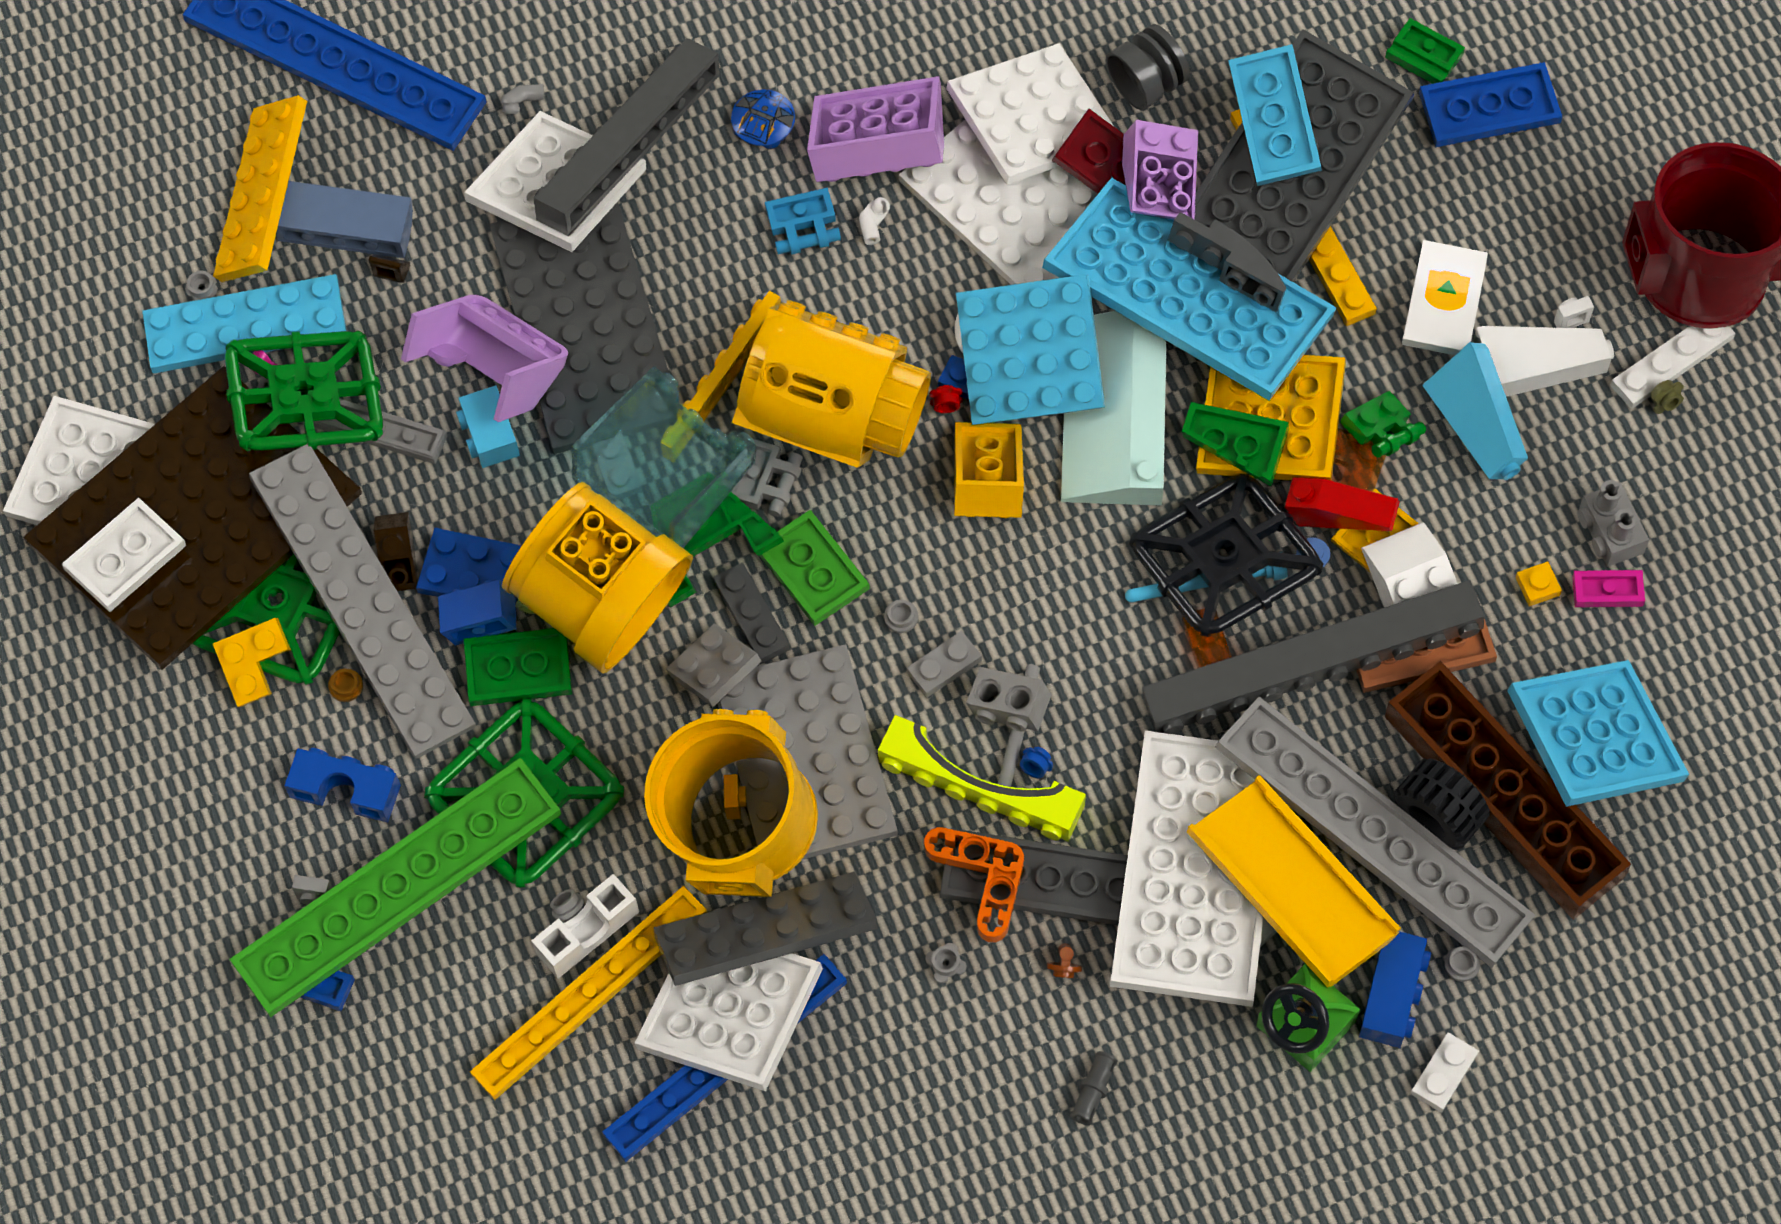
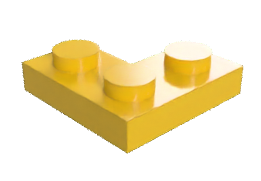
M273 618L213 643L237 707L245 706L272 694L260 662L291 650L278 618Z

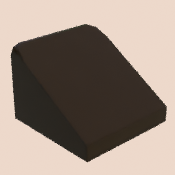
M384 255L369 257V264L374 277L399 283L405 282L410 268L409 261Z

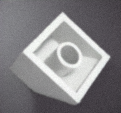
M1424 522L1361 547L1384 608L1458 584L1445 551Z

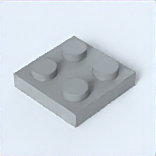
M714 623L674 660L666 670L671 678L714 707L761 662V659L754 650Z

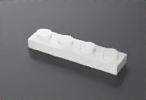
M1689 326L1612 379L1610 386L1633 409L1651 396V392L1656 385L1666 380L1673 381L1731 341L1734 338L1735 332L1729 326L1712 329Z

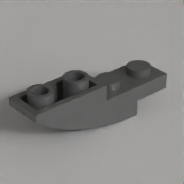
M1181 212L1177 215L1169 234V242L1204 260L1207 264L1222 270L1219 281L1226 284L1229 288L1237 290L1255 300L1258 304L1266 306L1275 312L1279 310L1286 286L1269 261L1253 245L1216 219L1210 227H1207Z

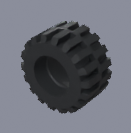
M1430 758L1422 759L1393 794L1398 807L1454 850L1462 849L1490 815L1489 807L1482 794L1464 775L1451 766Z

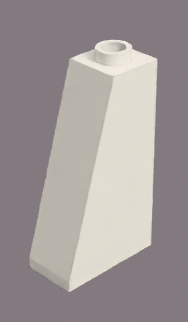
M1481 326L1476 328L1473 343H1483L1488 347L1506 397L1607 373L1611 359L1614 358L1612 343L1609 339L1605 340L1602 329Z

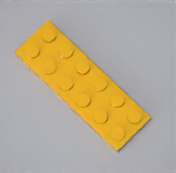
M299 95L253 108L213 277L221 282L268 270L307 101Z

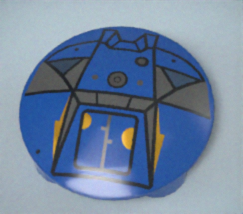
M762 89L749 92L742 96L733 107L731 113L733 132L737 137L749 144L774 149L780 145V142L793 129L795 123L794 108L784 95L776 91Z

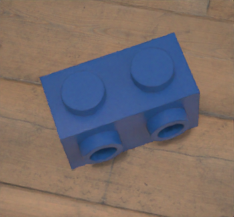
M486 580L481 585L467 589L457 588L452 590L451 593L438 596L440 633L455 646L463 644L465 638L497 635L517 629L515 596L512 593H507L502 588V581Z

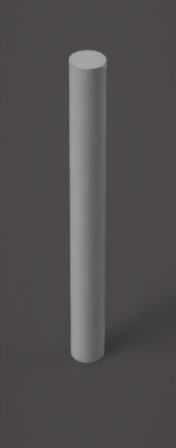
M1028 664L1024 676L1038 679L1040 667ZM1029 702L1021 704L1018 709L1024 708ZM1013 729L1010 731L997 783L999 785L1008 787L1012 785L1024 732Z

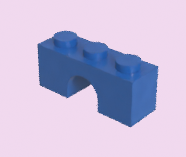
M309 748V751L297 749L284 785L290 798L323 806L325 798L332 788L338 785L351 786L354 788V793L350 804L355 815L387 823L389 822L401 787L397 774L387 766L376 764L374 767L362 765L359 760L349 756H342L341 759L329 756L327 752L317 748Z

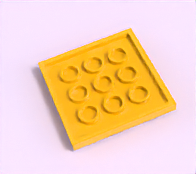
M1303 355L1270 401L1210 367L1205 405L1289 423L1288 434L1274 479L1292 480L1293 477L1332 480L1346 359L1345 357ZM1199 446L1196 464L1197 474L1223 476L1247 474Z

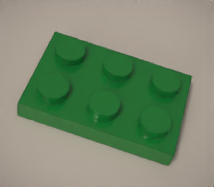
M555 628L464 639L470 707L522 701L523 698L539 699L573 694L568 640Z

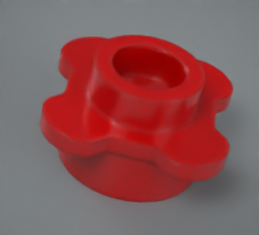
M951 385L939 386L929 392V396L933 398L930 400V405L934 406V410L938 413L955 412L963 402V398L960 397L962 389Z

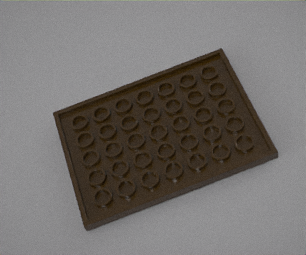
M225 366L220 368L23 537L28 546L161 670L294 554L251 482L249 473L298 448L246 451L239 447V441L235 435L231 404L227 401L226 396L229 386ZM242 382V387H244L245 389H250L246 384ZM267 403L245 404L248 430L252 431L272 412V408ZM282 423L267 436L300 433L289 423ZM318 449L314 450L348 507L362 494L361 488ZM137 498H140L185 540L186 546L109 612L64 570L62 563Z

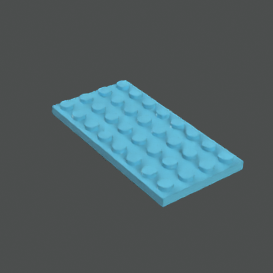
M1111 178L1047 255L1042 268L1059 278L1089 275L1091 297L1270 401L1333 317L1337 307L1280 274L1279 276L1286 286V291L1277 312L1258 304L1255 300L1237 290L1229 288L1226 284L1219 281L1222 270L1207 264L1204 260L1186 250L1178 248L1175 244L1168 241L1174 219L1130 212L1126 185Z

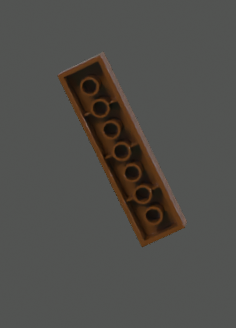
M1441 661L1388 702L1385 718L1423 759L1430 758L1451 766L1464 775L1479 790L1490 810V815L1483 824L1573 920L1626 877L1631 866L1627 858L1577 805L1566 807L1553 780Z

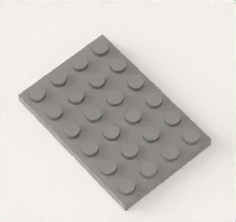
M846 644L756 666L719 701L721 709L732 710L737 715H747L748 710L766 711L786 731L785 747L795 760L798 770L805 776L812 787L818 809L816 833L803 859L898 836L897 826ZM747 758L735 761L741 786H746L747 810L758 846L771 835L780 822L786 808L789 789L782 764L769 759Z

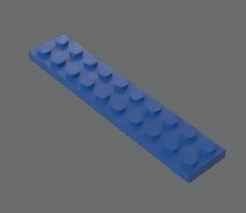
M192 0L182 14L185 22L452 151L455 150L487 103L485 95L287 0Z

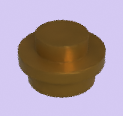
M343 668L337 670L330 677L328 688L334 699L340 702H350L361 694L363 681L355 670Z

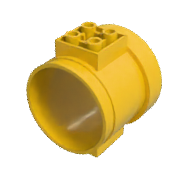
M580 482L568 490L551 507L530 533L512 560L504 576L502 588L507 593H512L516 596L519 602L575 644L574 652L604 674L614 668L634 648L665 609L684 580L692 564L693 555L665 534L656 537L604 496L595 493L588 484Z
M714 709L713 714L701 713L700 719L692 721L674 732L662 744L650 764L644 791L645 808L649 822L661 842L678 857L687 862L685 880L703 894L772 897L773 881L791 871L803 859L813 842L818 823V809L814 792L808 780L798 770L792 755L785 747L786 731L766 711L748 710L747 715H737L732 710ZM763 758L782 764L788 781L789 794L782 818L771 835L756 848L738 857L715 859L700 855L692 835L691 816L696 797L705 782L722 767L741 759Z

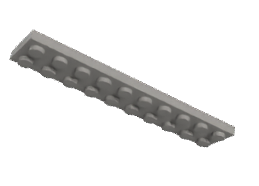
M308 444L249 473L251 482L414 759L416 760L474 729L476 723L312 447H308Z
M1258 697L1217 742L1215 748L1252 778L1255 779L1260 775L1292 810L1464 947L1473 951L1489 967L1493 968L1535 917L1534 913L1261 697Z

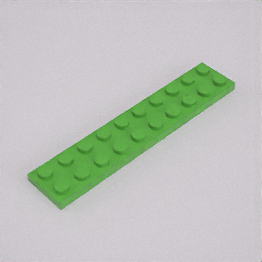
M519 758L230 958V961L271 1018L562 814L561 810L524 761Z

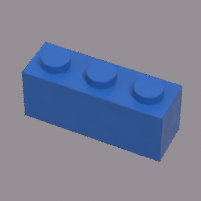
M1399 931V934L1379 951L1359 1038L1401 1048L1404 1037L1411 1039L1416 1018L1409 1016L1412 1004L1419 1005L1423 985L1417 983L1420 971L1427 972L1431 952L1425 950L1427 938Z

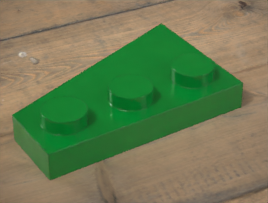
M1191 402L1182 429V435L1185 439L1272 487L1288 434L1289 423Z

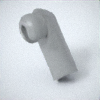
M519 85L504 94L501 98L503 113L517 114L520 111L519 102L544 100V85Z

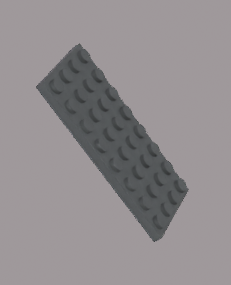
M1304 29L1301 30L1292 45L1322 171L1257 186L1242 121L1195 196L1196 221L1210 227L1216 219L1231 228L1253 245L1269 261L1278 274L1292 282H1295L1414 98V92Z
M618 202L573 252L506 220L489 224L514 315L568 350L564 368L539 401L553 453L557 454L587 446L589 441L618 431L624 436L676 422L679 418L680 408Z

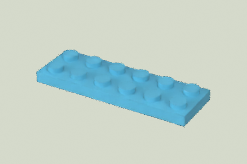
M337 274L142 311L150 368L153 374L225 360V347L231 340L291 335V332L300 331V334L347 331ZM263 350V351H264V352H270V351H275V350Z

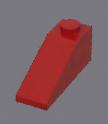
M1293 477L1285 508L1300 527L1392 532L1400 501L1398 498L1327 479Z

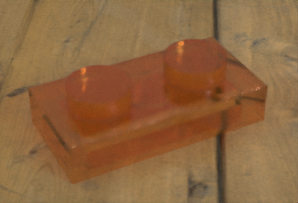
M1205 608L1196 610L1197 613L1203 618ZM1217 611L1215 613L1214 620L1219 618ZM1182 616V623L1197 668L1232 657L1223 631L1211 634L1210 637L1201 636L1200 632L1192 628Z

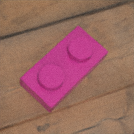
M1643 570L1574 571L1572 575L1575 607L1644 606Z

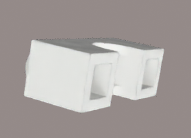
M614 874L586 896V905L575 917L564 923L558 918L531 940L536 955L557 979L639 913L636 898Z

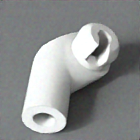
M883 197L872 200L860 213L859 222L866 245H874L880 241L877 226L886 217L890 209L889 202Z

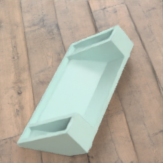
M1117 311L1095 314L1094 322L1105 408L1064 413L1061 502L1162 506L1164 486L1166 340Z

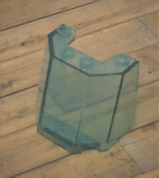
M653 366L572 445V478L576 484L580 482L588 484L595 493L604 496L656 537L665 534L684 548L756 461V445L753 439L744 432L732 431L726 436L721 430L717 428L712 429L695 410L687 409L679 403V391L677 389L679 385L676 379L667 372L662 373Z

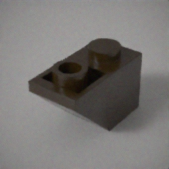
M409 512L375 516L373 531L379 562L397 591L416 589L418 579Z

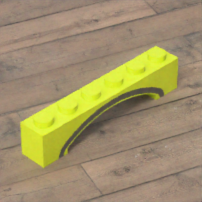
M897 715L894 716L878 748V761L887 771L894 774L903 772L912 776L917 783L925 787H932V785L945 790V793L953 799L963 801L965 798L977 803V807L987 813H1001L1008 816V819L1018 826H1032L1041 830V834L1051 840L1059 841L1063 839L1069 842L1085 807V793L1053 781L1051 787L1026 789L1003 786L973 776L955 766L934 748L927 739L926 727Z

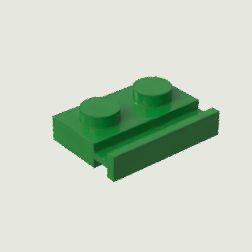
M1409 18L1394 39L1391 47L1387 49L1385 58L1434 84L1444 82L1446 77L1450 75L1464 55L1465 47Z

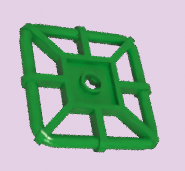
M300 331L291 332V335L231 340L226 345L225 365L229 386L226 396L232 408L235 435L239 441V447L244 450L299 448L308 444V447L311 446L313 450H316L317 446L377 441L383 435V416L378 393L381 389L380 380L375 375L371 347L367 336L361 331L300 334ZM346 344L328 361L304 363L302 348ZM292 348L294 364L271 365L250 351ZM358 352L362 379L359 381L337 382L335 373ZM239 363L265 377L268 380V387L254 389L242 387ZM298 390H309L308 395H301V392ZM365 395L370 420L366 421L340 406L339 397ZM271 402L272 412L252 431L248 430L245 404ZM336 419L352 430L316 433L313 421ZM304 422L305 434L267 436L279 424Z
M293 554L285 566L281 565L204 634L234 622L254 627L273 618H278L299 670L269 659L260 662L261 668L265 673L289 682L304 683L306 686L313 683L312 679L317 677L322 670L340 631L327 611L311 606L317 592L307 575L297 571L300 563ZM277 593H282L281 598L283 601L276 606H272L270 601L267 600L269 596L275 597ZM305 617L328 625L308 666L295 638ZM203 634L192 643L198 648L216 654L213 643L218 642V640Z
M523 698L522 702L509 708L478 738L472 737L467 742L469 746L432 779L429 786L425 787L424 798L428 799L431 807L440 814L450 807L445 801L460 800L477 788H444V786L479 756L495 772L490 778L521 758L559 808L570 799H603L572 829L567 827L558 817L551 821L549 825L562 838L528 869V838L517 846L516 870L502 856L490 864L504 879L512 884H516L517 888H526V884L538 879L571 847L577 848L582 843L581 838L617 805L620 798L624 797V786L584 746L585 741L578 735H572L543 706L532 702V698ZM522 717L521 750L503 765L486 748ZM533 717L565 746L547 765L531 751ZM576 756L605 786H568L556 773Z

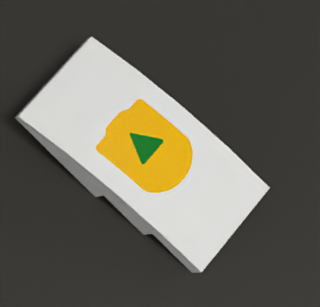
M1423 240L1402 345L1456 355L1471 342L1487 261V252Z

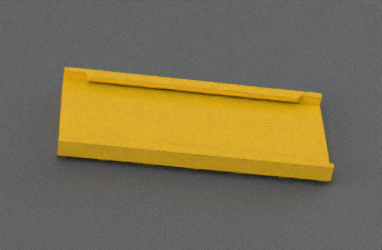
M1260 775L1255 778V782L1197 824L1193 825L1192 823L1188 826L1187 833L1327 988L1335 985L1388 945L1399 934L1401 927Z

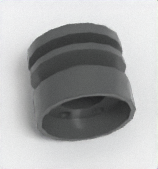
M1156 24L1148 26L1143 32L1133 36L1132 43L1125 42L1106 54L1107 71L1120 94L1133 107L1139 110L1147 109L1163 98L1164 91L1169 93L1190 78L1189 64L1180 46L1169 32Z

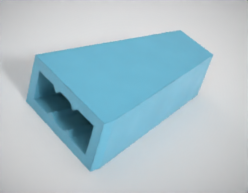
M1469 342L1422 386L1489 479L1508 480L1520 472V465L1528 459L1488 347L1483 343Z

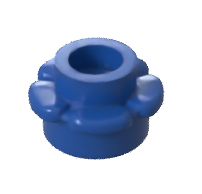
M1029 747L1023 750L1024 755L1020 761V767L1027 775L1039 779L1047 771L1051 772L1053 763L1050 761V754L1045 749Z

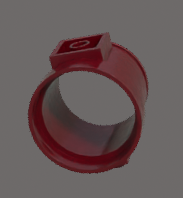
M1724 142L1695 145L1682 150L1670 158L1660 170L1651 200L1634 202L1622 240L1637 295L1645 294L1650 303L1662 314L1676 322L1691 327L1707 329L1728 327L1752 315L1761 304L1769 282L1781 280V166L1757 150L1739 144ZM1701 229L1717 232L1733 239L1749 253L1729 254L1712 251L1691 242L1678 231Z

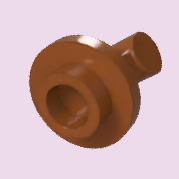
M1066 943L1061 944L1058 948L1060 962H1047V969L1054 970L1053 976L1074 978L1075 972H1082V965L1070 963L1074 952L1071 946Z

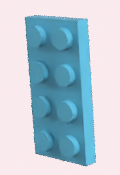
M1293 45L1228 60L1257 186L1322 171Z

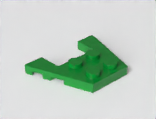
M709 472L651 506L655 536L667 535L692 554L693 557L740 529L743 530L757 556L784 542L782 536L774 528L769 526L758 514L746 506ZM687 574L669 601L668 605L670 608L697 593Z

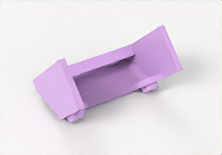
M467 295L412 313L401 360L406 363L428 355L435 359L437 364L446 367L465 361L502 385L494 415V420L501 422L535 408L564 368L568 350L488 298L479 295Z

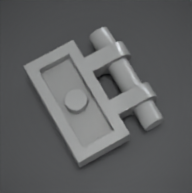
M749 437L729 490L746 506L759 510L763 499L770 500L771 504L768 513L779 517L783 507H787L791 498L789 492L793 482L797 481L800 476V464L803 457L798 453L792 452L788 461L780 460V446ZM773 473L781 475L778 487L768 485Z

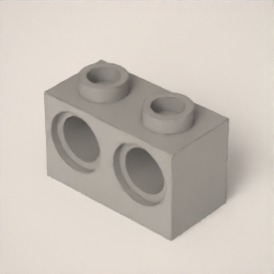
M980 667L966 704L975 715V719L981 723L993 725L995 722L1002 723L1020 732H1024L1026 729L1039 731L1052 694L1041 679ZM997 695L993 701L988 702L991 697ZM1029 702L1024 708L1018 709L1021 704Z

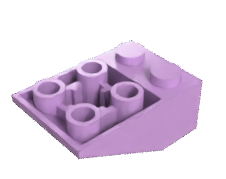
M1135 120L1125 132L1123 137L1122 167L1130 212L1168 219H1175L1181 212L1195 220L1198 130Z

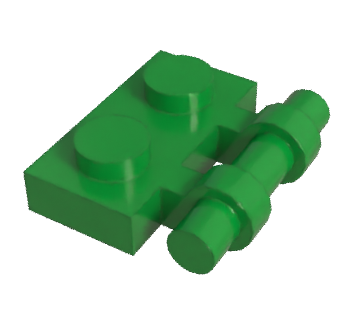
M1390 391L1345 413L1340 421L1361 445L1371 441L1374 444L1371 448L1372 453L1377 458L1396 453L1400 446L1404 444L1411 445L1415 443L1426 432V427L1422 422L1415 424L1406 423L1411 413ZM1391 430L1394 433V435L1387 434V432Z

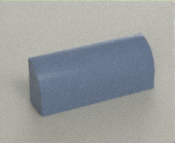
M288 181L276 236L278 241L405 258L412 227L411 197Z

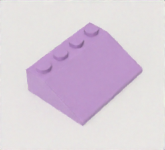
M939 76L814 96L807 152L816 182H833L841 178L853 176L866 177L873 173L898 172L905 168L930 167L937 163H943L944 132Z

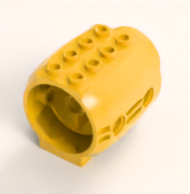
M791 300L768 308L766 318L757 334L745 366L732 423L856 468L868 462L874 450L890 456L902 457L911 442L921 417L930 386L931 373L905 363L907 347L900 345V339L885 333H881L880 336L868 333L869 328L853 322H850L849 325L837 322L836 316L822 311H818V314L805 311V305Z

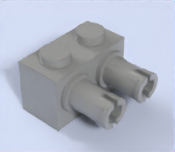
M1607 480L1603 482L1600 490L1583 495L1579 510L1577 511L1578 518L1584 529L1588 528L1593 538L1592 546L1595 554L1599 558H1603L1607 567L1645 553L1649 538L1621 482Z

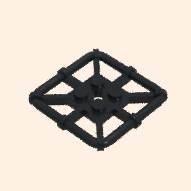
M1240 474L1239 476L1228 478L1193 499H1184L1180 502L1179 507L1131 534L1129 545L1132 547L1138 560L1157 582L1158 591L1162 596L1168 597L1190 626L1204 637H1210L1211 634L1224 631L1260 609L1266 611L1272 607L1274 601L1308 583L1316 575L1321 574L1323 562L1320 560L1315 549L1293 524V517L1289 512L1283 511L1257 480L1249 477V474ZM1236 490L1230 512L1210 523L1200 509ZM1248 491L1271 517L1252 529L1241 517L1245 496ZM1186 517L1192 519L1199 528V530L1185 538L1156 535ZM1276 531H1282L1301 555L1269 551L1261 540ZM1148 548L1183 553L1190 564L1168 576L1149 552ZM1224 548L1227 551L1231 549L1234 551L1230 556L1224 557L1220 556L1219 550ZM1268 565L1301 570L1266 591L1252 576V574ZM1198 575L1210 587L1203 618L1179 590V586ZM1241 581L1254 598L1214 620L1220 593Z

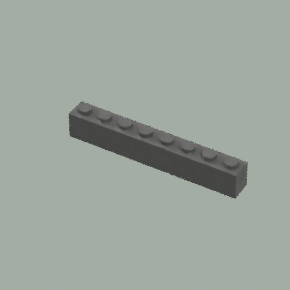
M688 38L678 48H674L669 57L652 71L650 77L640 87L635 88L631 97L622 106L615 109L612 117L603 126L595 130L588 142L576 150L574 156L565 166L560 167L554 177L544 187L538 189L534 196L536 220L569 236L720 76L718 53Z

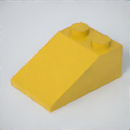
M955 422L954 516L1022 518L1024 475L1021 424L986 423L972 425V423Z

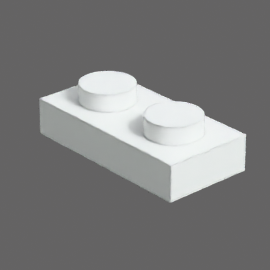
M1448 1032L1412 1089L1411 1095L1442 1113L1478 1055L1479 1050Z

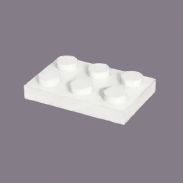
M137 498L65 560L62 566L72 578L111 612L186 546V543L140 498Z

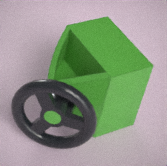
M1304 964L1287 984L1274 988L1267 995L1262 1011L1259 1013L1256 1027L1309 1072H1312L1357 1022L1360 1008L1334 986L1327 988L1315 973Z

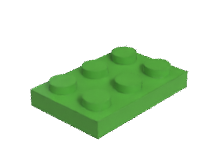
M811 510L777 531L782 536L784 542L760 555L761 559L814 626L870 589L868 581Z

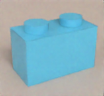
M497 385L459 397L462 410L456 411L461 429H469L471 438L466 439L472 459L479 458L482 468L520 456L509 419L501 422L494 420L500 396Z

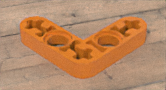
M944 827L931 829L924 838V851L930 860L936 863L988 874L977 917V932L987 942L1001 941L1009 929L1024 867V853L1017 844ZM939 838L945 839V845L948 846L943 847L941 852L935 851V846L932 844L937 843ZM955 841L960 842L958 856H953ZM969 845H978L983 849L984 854L978 860H970L965 856L964 850ZM990 848L995 849L993 864L988 863ZM1007 853L1013 854V860H1015L1011 862L1010 867L1004 866L1001 859L1005 858ZM1003 884L1010 889L1011 893L1007 899L997 900L992 897L991 889L995 885ZM994 908L999 910L998 925L1002 927H996L994 932H990L985 923L991 921Z

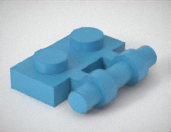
M828 188L765 202L772 235L785 233L787 237L786 240L775 242L778 255L790 252L791 255L801 253L800 249L817 245L819 248L828 247L830 242L841 240L838 227L829 230L825 228V224L836 221ZM814 227L815 233L799 237L796 233L797 230Z

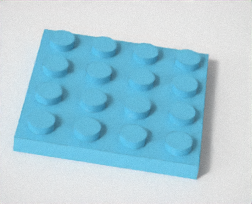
M1084 274L956 293L972 425L1105 408L1089 275Z
M1629 660L1514 682L1507 690L1566 807L1684 782L1689 776L1683 761Z

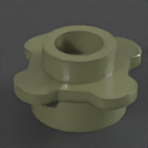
M1666 380L1656 385L1651 392V399L1656 404L1653 411L1656 414H1661L1665 410L1671 411L1677 408L1684 399L1681 395V391L1684 388L1683 384Z

